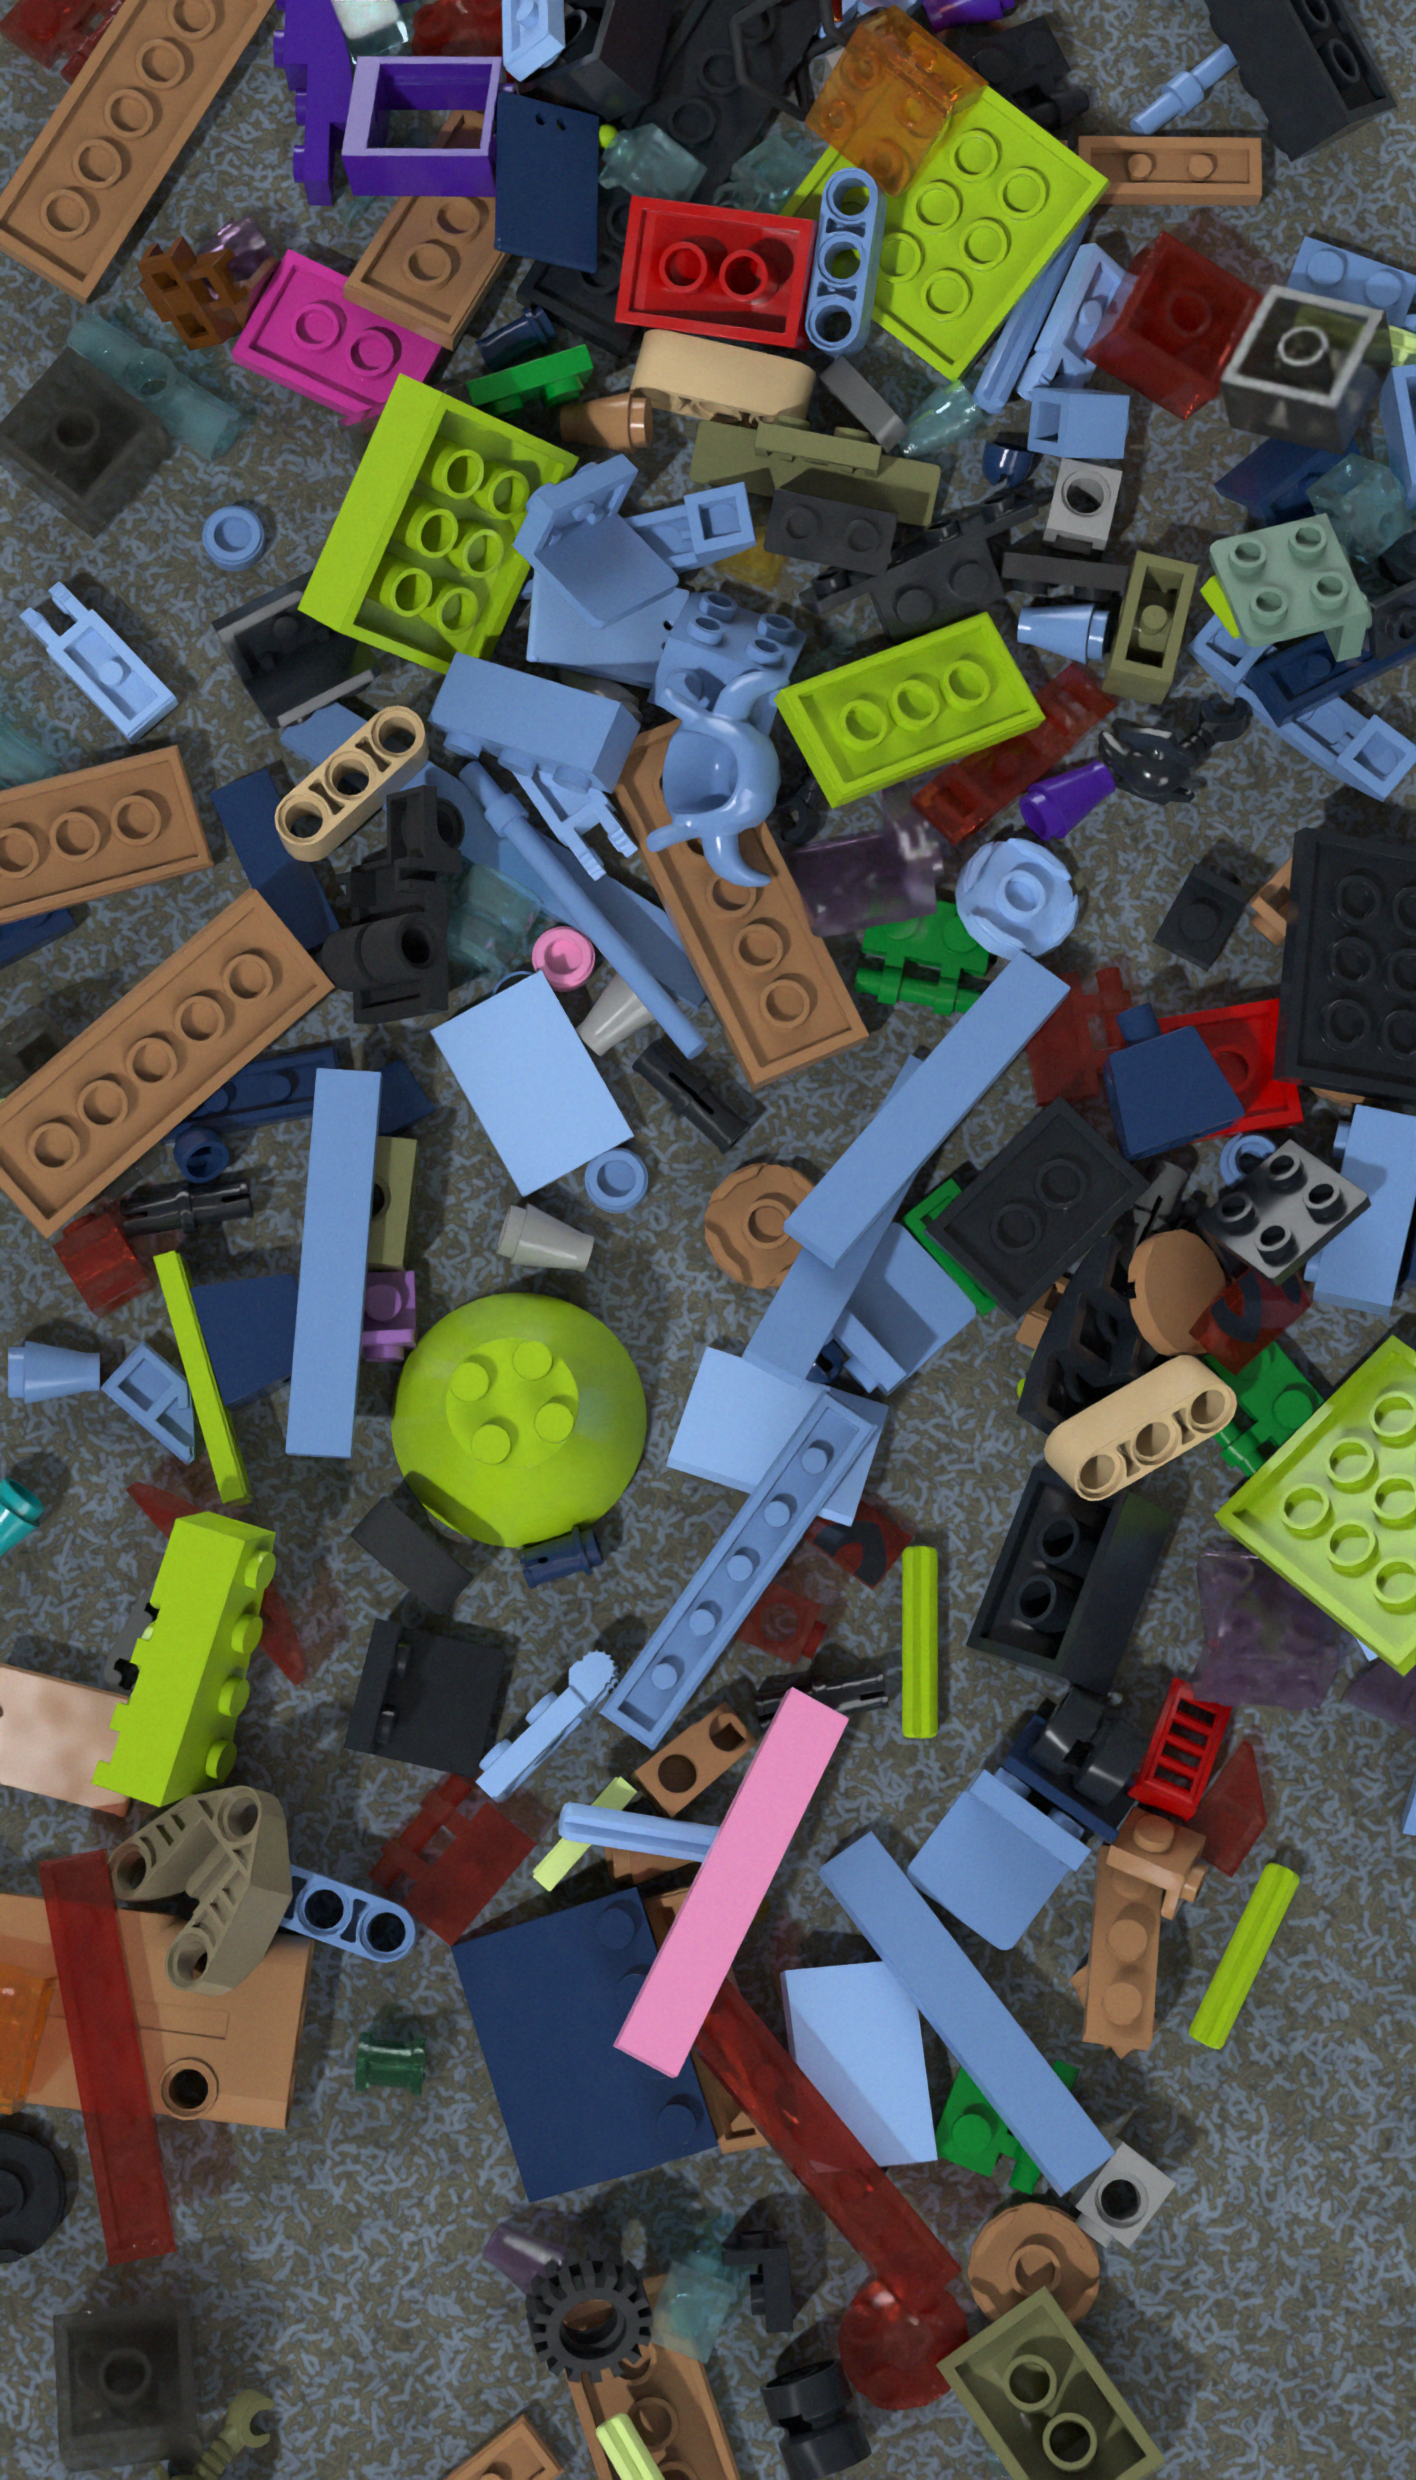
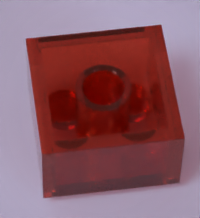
M1162 230L1133 257L1083 357L1182 421H1186L1215 398L1265 296Z

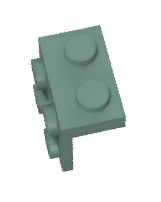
M1326 513L1217 540L1211 545L1209 560L1241 637L1248 646L1260 647L1323 631L1336 662L1360 657L1365 631L1372 626L1371 608L1366 595L1358 587L1350 568L1347 551L1344 545L1339 543Z

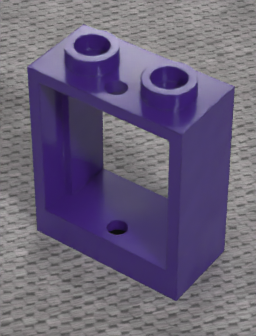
M357 56L341 153L353 196L496 197L497 95L503 91L519 95L517 84L508 83L505 67L503 66V58ZM391 110H485L480 149L385 148Z

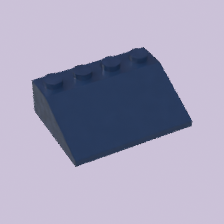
M638 1885L451 1946L529 2203L654 2168L719 2146L690 2051L678 2076L671 2078L613 2047L659 1953Z

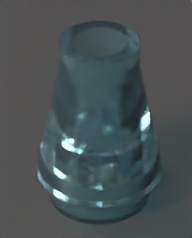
M959 379L948 386L942 382L903 422L910 433L896 447L904 459L915 461L922 456L975 435L974 428L984 422L985 418L976 401Z

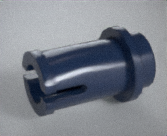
M527 306L521 309L523 316L482 340L480 338L475 341L492 374L508 368L540 348L544 353L550 350L549 343L558 339L549 318L541 306L531 311Z
M579 1525L572 1527V1534L527 1549H518L520 1564H525L527 1568L522 1571L530 1589L580 1571H584L587 1576L594 1574V1567L604 1564L602 1550L593 1527L581 1530Z

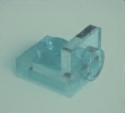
M693 2249L689 2250L686 2259L674 2254L671 2255L667 2265L666 2277L652 2311L653 2326H649L652 2336L650 2342L707 2364L736 2287L734 2279L723 2274L726 2266L722 2265L721 2260Z

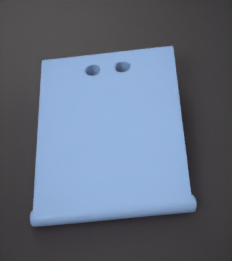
M534 569L526 659L532 663L537 662L651 689L668 635L671 632L665 629L664 625H667L672 630L689 598V591L675 588L673 593L604 629H595L589 626Z

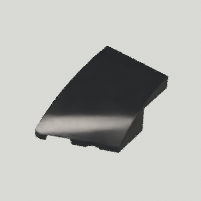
M1113 1235L1099 1237L1069 1281L1049 1318L1024 1382L1016 1414L1048 1436L1064 1421L1165 1362L1178 1357H1168L1158 1353L1143 1338L1130 1308L1129 1299L1136 1298L1135 1283H1128V1274L1117 1257V1254L1123 1247Z

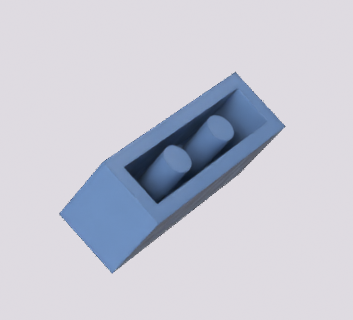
M459 652L455 653L427 719L445 737L443 745L454 753L475 760L479 758L481 752L498 757L497 762L504 768L527 777H532L534 771L539 770L553 775L552 780L558 785L579 794H587L590 787L613 793L641 726L621 702Z
M1356 1104L1352 1123L1339 1120L1331 1157L1343 1160L1340 1175L1363 1190L1368 1195L1371 1206L1307 1261L1304 1280L1315 1283L1313 1301L1389 1317L1416 1198V1116Z

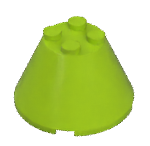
M504 1293L477 1299L452 1311L434 1324L417 1343V1348L412 1349L405 1361L396 1383L391 1408V1434L397 1462L410 1489L422 1505L435 1518L458 1533L485 1544L508 1548H529L572 1534V1527L579 1525L580 1529L584 1530L603 1517L620 1499L634 1476L642 1456L647 1429L645 1395L639 1374L627 1350L615 1334L601 1321L580 1307L559 1298L535 1293Z

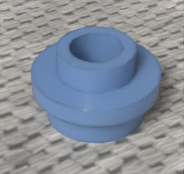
M1249 1132L1236 1135L1224 1146L1219 1157V1171L1223 1181L1230 1189H1233L1248 1176L1240 1169L1239 1159L1241 1156L1246 1154L1254 1155L1262 1164L1279 1147L1272 1139L1261 1133Z

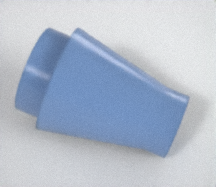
M1097 603L1044 607L1023 605L1018 623L1017 642L1031 644L1085 665L1088 664L1089 659L1103 661L1110 635L1111 611L1097 609Z
M26 1340L24 1347H8V1398H24V1404L86 1391H100V1353H85Z

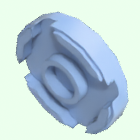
M1009 838L1006 842L998 841L994 843L992 841L983 845L960 869L955 887L957 913L969 935L988 952L1007 960H1012L1020 950L1034 960L1052 953L1074 929L1079 904L1077 894L1073 896L1072 888L1068 883L1072 878L1066 866L1046 847L1025 838Z

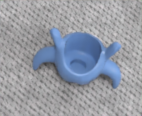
M768 671L751 672L734 678L720 692L712 712L693 703L674 689L667 687L662 690L659 695L661 706L669 713L678 717L681 723L669 740L663 767V801L667 812L672 818V823L658 828L648 835L646 845L651 852H658L683 841L700 837L705 859L718 876L734 885L743 887H763L771 883L769 874L755 869L743 860L739 853L738 834L745 829L758 826L770 815L776 805V794L782 782L778 755L772 740L749 723V717L753 704L757 699L766 693L787 688L790 685L788 678Z

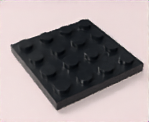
M1309 827L1295 832L1272 1080L1416 1106V849Z

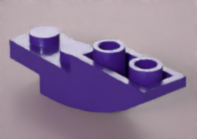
M276 0L277 11L285 12V30L274 31L275 68H284L289 91H296L297 126H305L304 145H294L293 150L294 182L304 183L309 205L333 206L335 149H342L353 87V74L342 27L331 0Z

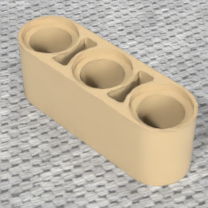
M656 329L645 332L629 392L634 391L636 397H649L652 408L757 430L759 422L773 424L775 415L806 420L817 376L815 371L809 366L792 359L673 331Z
M398 705L381 710L283 798L276 809L275 823L282 844L288 854L304 862L319 861L328 856L386 803V795L398 792L422 770L428 760L429 747L424 724L417 713L407 707ZM395 732H407L415 737L414 744L405 752L393 753L383 748L386 738ZM348 774H362L369 779L367 787L357 795H344L336 790L340 780ZM312 815L323 821L320 830L311 837L300 838L290 833L294 822L302 816Z
M1191 1355L1175 1357L1057 1426L1046 1440L1044 1448L1045 1459L1080 1497L1088 1501L1102 1500L1220 1432L1229 1424L1235 1414L1237 1407L1236 1395L1223 1380L1199 1359Z

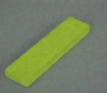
M175 1250L153 1256L222 1504L231 1509L251 1503L254 1495L230 1410L224 1405L191 1296L190 1288L194 1287L188 1262Z

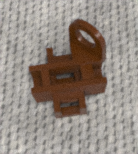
M184 236L175 239L167 253H163L158 243L149 245L137 265L143 275L139 286L162 323L171 321L189 351L223 344L238 330L243 332L281 261L273 256L268 257L250 279L236 282L226 265L235 256L231 248L195 256ZM208 277L213 288L207 289L201 278Z

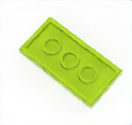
M988 612L781 689L773 699L832 809L1038 728L1046 719Z

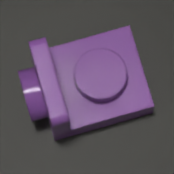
M415 1271L367 1273L361 1352H365L366 1362L385 1363L404 1360V1350L417 1348L418 1343Z

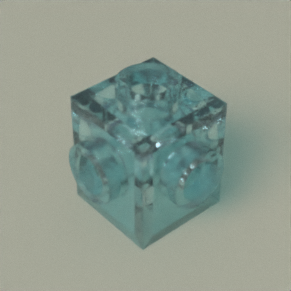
M1352 452L1306 490L1316 515L1327 514L1339 543L1344 545L1347 554L1367 564L1371 563L1386 549L1392 547L1399 538L1414 527L1404 503L1407 500L1406 491L1400 481L1392 474L1390 468Z

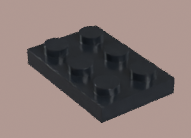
M1059 1095L924 1230L923 1234L1016 1323L1152 1184Z

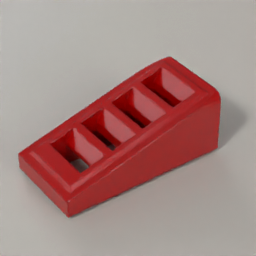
M1173 1677L1149 1736L1151 1741L1138 1763L1126 1796L1187 1822L1196 1813L1234 1703ZM1180 1699L1213 1713L1210 1724L1177 1710ZM1172 1722L1204 1736L1202 1745L1170 1732ZM1164 1745L1196 1758L1194 1766L1192 1767L1163 1754ZM1157 1766L1187 1779L1185 1788L1154 1775Z

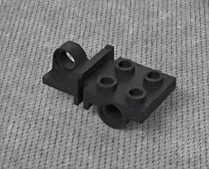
M421 785L386 795L387 858L351 867V871L336 875V884L346 885V894L336 897V906L352 908V927L337 930L328 936L322 948L321 963L325 975L335 987L343 991L353 992V1022L356 1024L377 1025L449 1011L448 993L451 978L448 971L447 929L450 916L446 900V883L436 882V878L451 875V872H462L461 850H458L464 838L465 825L459 809L451 801L437 797V786Z

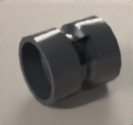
M1074 1685L1057 1705L1027 1752V1756L1056 1776L1069 1772L1073 1775V1788L1101 1808H1105L1116 1796L1149 1746L1151 1737L1122 1717L1112 1721L1106 1719L1105 1705ZM1078 1739H1080L1083 1742L1092 1744L1090 1745L1088 1750H1086L1081 1746Z
M840 2358L822 2360L779 2375L760 2387L771 2425L784 2429L785 2432L778 2445L790 2480H815L856 2465L872 2454L859 2414L847 2411L846 2406L853 2398Z

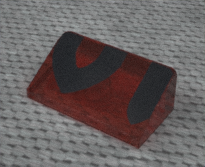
M1250 1268L1203 1311L1188 1333L1236 1377L1310 1308L1311 1304L1295 1273L1281 1285L1273 1286Z
M862 1499L859 1501L851 1527L816 1516L802 1536L871 1590L876 1588L912 1540L911 1536Z

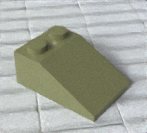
M1043 2286L936 2364L1013 2480H1146L1166 2465V2459L1046 2286Z

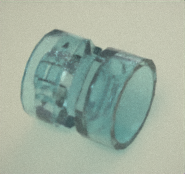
M473 864L456 895L461 907L457 910H449L447 955L448 959L486 979L501 982L519 950L513 941L515 936H526L544 902L532 890L510 876L482 864Z

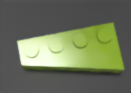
M209 1511L175 1520L149 1601L154 1608L159 1609L157 1619L151 1622L144 1630L141 1638H137L130 1663L136 1664L140 1672L127 1704L117 1702L109 1725L110 1729L120 1732L111 1762L98 1760L91 1784L157 1807H162L224 1783L236 1759L237 1748L233 1738L238 1715L243 1711L249 1697L250 1685L248 1680H246L251 1653L257 1647L262 1634L263 1622L261 1617H259L263 1594L275 1572L276 1558L272 1551L276 1532Z

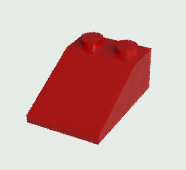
M631 195L615 322L809 351L810 339L806 332L805 317L819 222L810 219Z

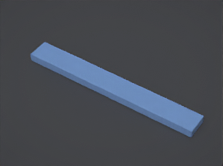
M334 700L316 709L315 713L307 721L296 726L287 727L280 740L283 746L318 767L366 724L367 721ZM388 736L383 743V748L393 753H401L410 749L391 736ZM427 760L422 770L399 790L403 791L421 785L437 786V797L451 801L459 809L464 820L465 834L458 850H461V860L562 925L575 928L587 936L507 836L499 837L484 819L486 810L463 782ZM353 773L343 777L340 782L359 794L367 787L369 779L362 774ZM385 803L381 808L387 812ZM533 828L663 989L698 1011L707 996L667 913L607 874H604L596 881L593 880L574 853Z

